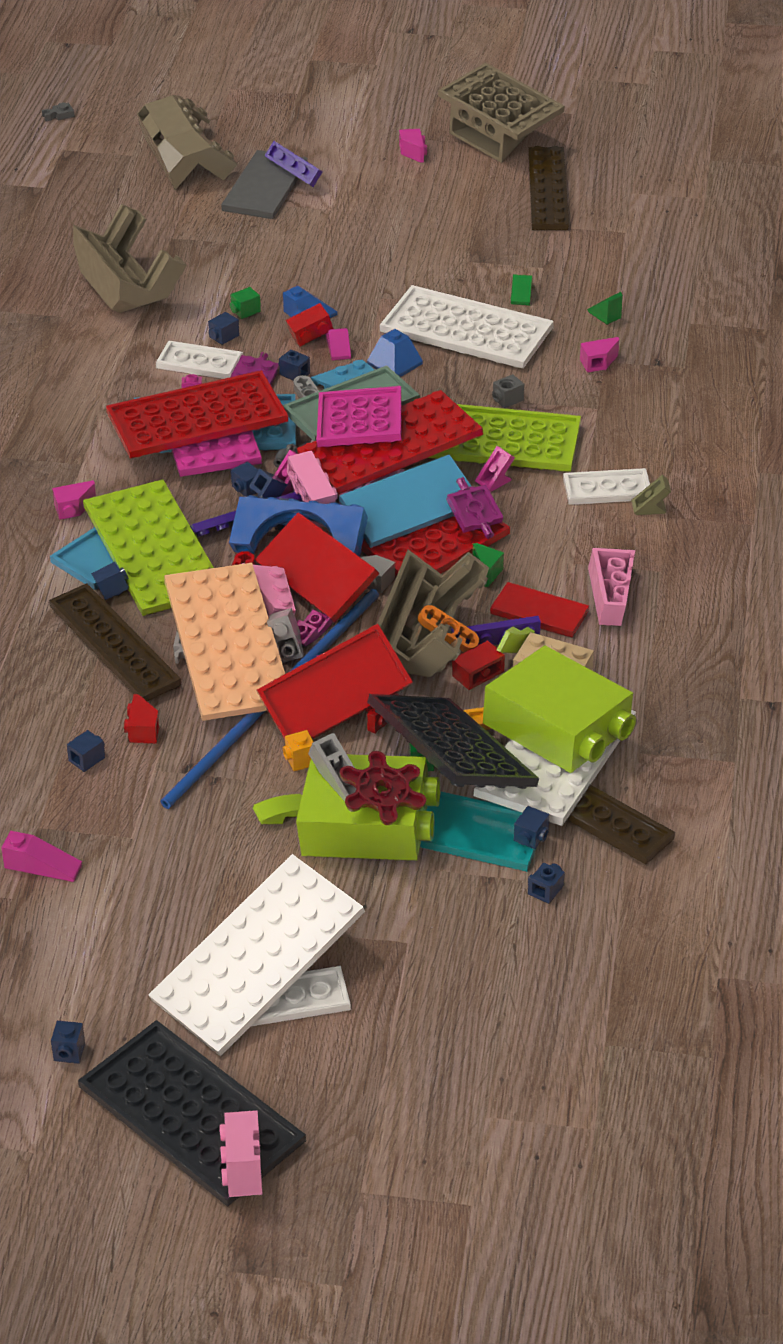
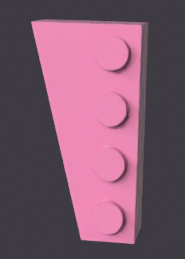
M592 548L588 571L599 625L621 626L635 550Z

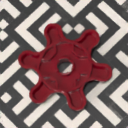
M372 751L368 755V768L359 770L352 766H343L340 769L339 775L341 780L356 788L353 794L345 798L346 808L351 812H356L365 807L375 809L379 813L381 822L389 826L398 818L396 808L406 806L413 810H420L426 804V797L419 792L413 791L409 786V783L415 781L420 775V769L416 765L407 764L402 768L395 769L387 764L384 753ZM383 786L388 790L381 791V793H379V789H377V787Z

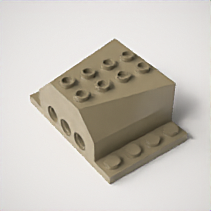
M487 63L482 64L438 90V96L451 103L449 133L501 163L529 134L562 114L565 106Z

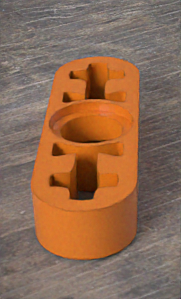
M427 605L420 611L418 621L429 631L432 632L438 627L436 625L438 620H441L440 624H447L453 628L454 633L446 634L444 639L446 642L451 644L457 639L455 636L458 632L461 633L459 637L463 640L459 649L462 652H467L478 645L479 637L474 631L435 606ZM428 614L432 615L430 620L426 618ZM466 638L470 640L469 644L465 643Z

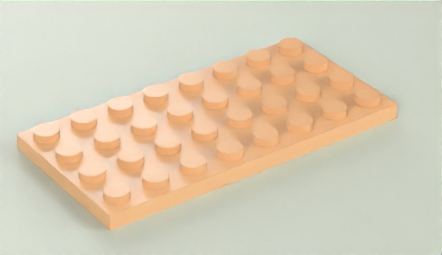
M246 563L164 575V582L202 721L267 711L256 690L285 674L272 628L268 627L267 624L269 618L253 564Z

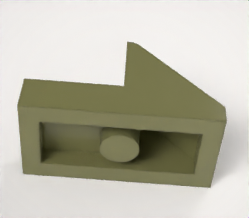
M664 475L657 478L631 500L636 515L666 513L665 504L662 499H665L671 493L669 481Z

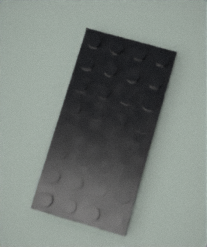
M369 694L367 703L375 709V712L380 714L387 723L391 724L395 731L400 733L408 743L412 744L418 753L428 759V762L433 764L439 770V773L447 777L452 785L457 787L474 785L480 788H484L486 785L498 788L515 786L520 789L537 787L539 777L450 698Z
M158 1020L154 1021L78 1080L79 1088L227 1207L240 1196L229 1197L228 1186H222V1169H227L226 1163H221V1146H226V1143L220 1140V1124H225V1113L258 1111L261 1179L306 1142L305 1133Z

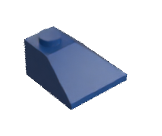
M300 286L283 292V309L290 317L321 303L330 318L338 315L335 309Z
M393 329L380 337L367 360V364L375 369L387 365L401 377L422 365L423 360L409 336L397 329Z

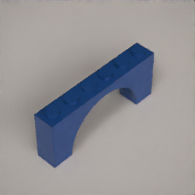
M252 495L247 497L239 496L229 544L234 552L248 551L255 554L260 540L269 530L280 523L291 520L299 512L308 520L323 525L331 532L334 539L360 557L368 519L364 507L356 504L345 506L334 502L322 504L317 501L300 502L295 499L287 501L274 497L263 499Z

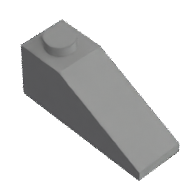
M334 733L313 742L308 753L319 773L345 801V798L353 794L356 788L344 783L340 778L339 772L343 766L354 767Z

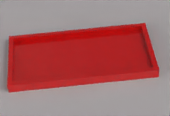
M299 512L255 559L261 566L284 568L289 588L333 622H336L380 574L373 566Z
M376 624L260 687L256 691L284 740L287 735L305 730L314 739L372 707L367 703L369 694L394 695L412 685L413 681L379 624Z

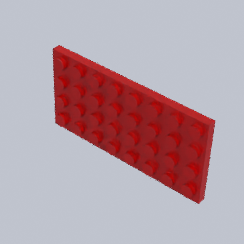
M262 370L106 405V412L129 458H137L143 455L159 453L173 448L198 444L203 441L219 439L233 434L288 422V414Z
M442 390L402 405L401 440L317 447L316 440L297 448V454L312 451L315 458L320 460L323 472L327 473L329 483L332 487H335L339 495L483 435V428Z

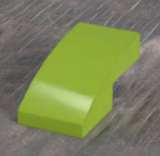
M511 627L506 630L496 650L502 653H518L530 632L535 633V631L529 627L521 631Z
M289 794L270 798L255 804L253 810L261 824H283L285 817H297L302 795Z

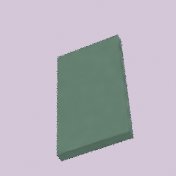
M386 365L284 404L283 407L288 417L313 441H316L319 392L401 386L402 405L420 398V394Z

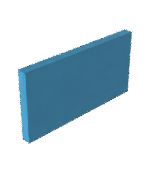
M447 455L342 494L339 497V501L345 506L356 504L364 507L368 516L364 539L369 547L372 548L453 517L454 514L446 498L448 494L460 490L456 480L461 477L465 478L452 457ZM465 478L467 485L469 487H472L468 480Z
M95 527L50 555V562L82 583H87L94 590L98 589L91 573L113 563Z

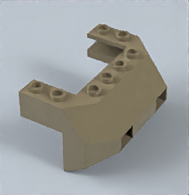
M171 95L144 104L138 111L137 116L144 138L172 186L176 190L197 164L225 180L237 166L232 152L229 150L224 151L219 143L216 141L211 142L205 137L204 129L199 123L201 120L207 124L210 123L207 117L208 113L202 107L197 108L189 98L184 99L178 95Z
M123 204L120 205L103 236L73 225V245L80 272L110 309L120 313L168 298L187 266L179 256L175 255L173 259L167 251L161 249L146 273L128 251L134 244L147 219L139 210Z
M407 550L377 623L407 673L431 677L437 671L441 672L450 660L454 661L461 653L459 648L463 640L462 638L458 637L450 645L444 641L446 634L451 631L450 625H443L441 623L431 632L419 623L418 615L423 607L432 605L455 619L456 614L454 613L458 604L464 599L468 600L476 588H482L488 580L486 576L489 567L468 552L446 573L441 575L410 550ZM428 614L426 618L430 620L432 615Z

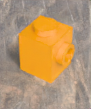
M307 730L285 736V746L282 747L283 755L288 760L293 771L309 768L311 757L308 753L313 740Z

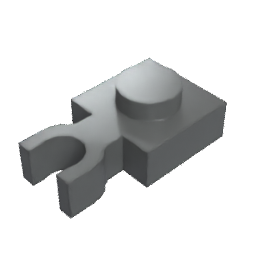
M59 103L52 106V109L42 110V117H45V121H50L54 118L62 120L75 117L74 110L69 103Z

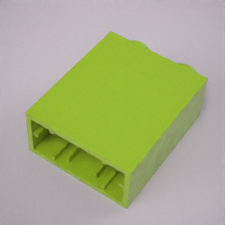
M544 645L485 686L483 724L572 773L587 761L596 762L602 756L606 747L616 739L623 741L629 737L636 724V717L631 714L633 692Z
M347 754L356 769L363 770L369 767L368 755ZM386 756V762L392 768L399 769L407 764H413L420 769L419 777L409 783V786L413 791L419 792L426 797V804L420 810H413L406 806L396 808L398 818L392 825L388 826L381 822L379 813L375 809L365 807L356 812L349 811L346 808L345 801L323 778L311 759L296 820L301 856L418 861L421 841L433 840L434 813L433 811H427V806H439L440 778L428 777L427 759L425 757ZM383 786L377 787V789H379V793H381V791L388 790Z

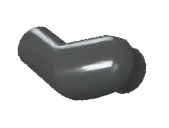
M288 444L286 448L278 451L273 462L276 467L279 468L289 450L294 452L297 450L294 444Z

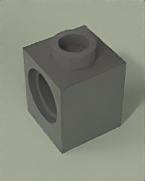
M512 374L493 382L492 397L503 408L524 401L525 384Z

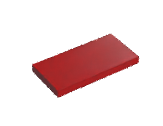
M510 582L506 583L490 607V614L510 620L539 616L541 621L540 629L573 638L589 612V605Z

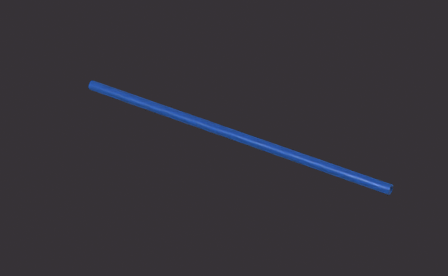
M371 589L290 671L323 654L379 597V593L375 589ZM265 711L246 714L161 799L162 806L169 809Z

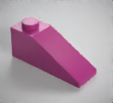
M10 830L1 847L4 868L74 882L82 866V861L31 834Z

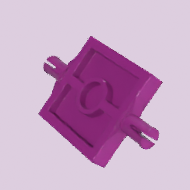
M261 352L259 358L241 355L231 377L262 370L268 382L272 385L279 371V364L267 360L268 354L266 352L265 354Z
M464 477L458 478L456 483L460 490L448 494L446 500L463 533L482 529L486 539L492 538L494 533L490 525L501 523L504 517L487 485L469 487Z

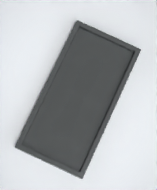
M257 150L221 204V209L226 212L274 219L299 178L265 157L264 155L267 151ZM301 157L302 159L308 162L307 157Z

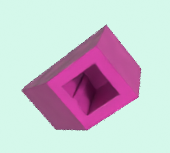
M420 129L399 130L401 155L420 163L424 162V155H427L425 135H421Z
M618 337L584 342L580 345V361L587 373L606 370L619 353Z

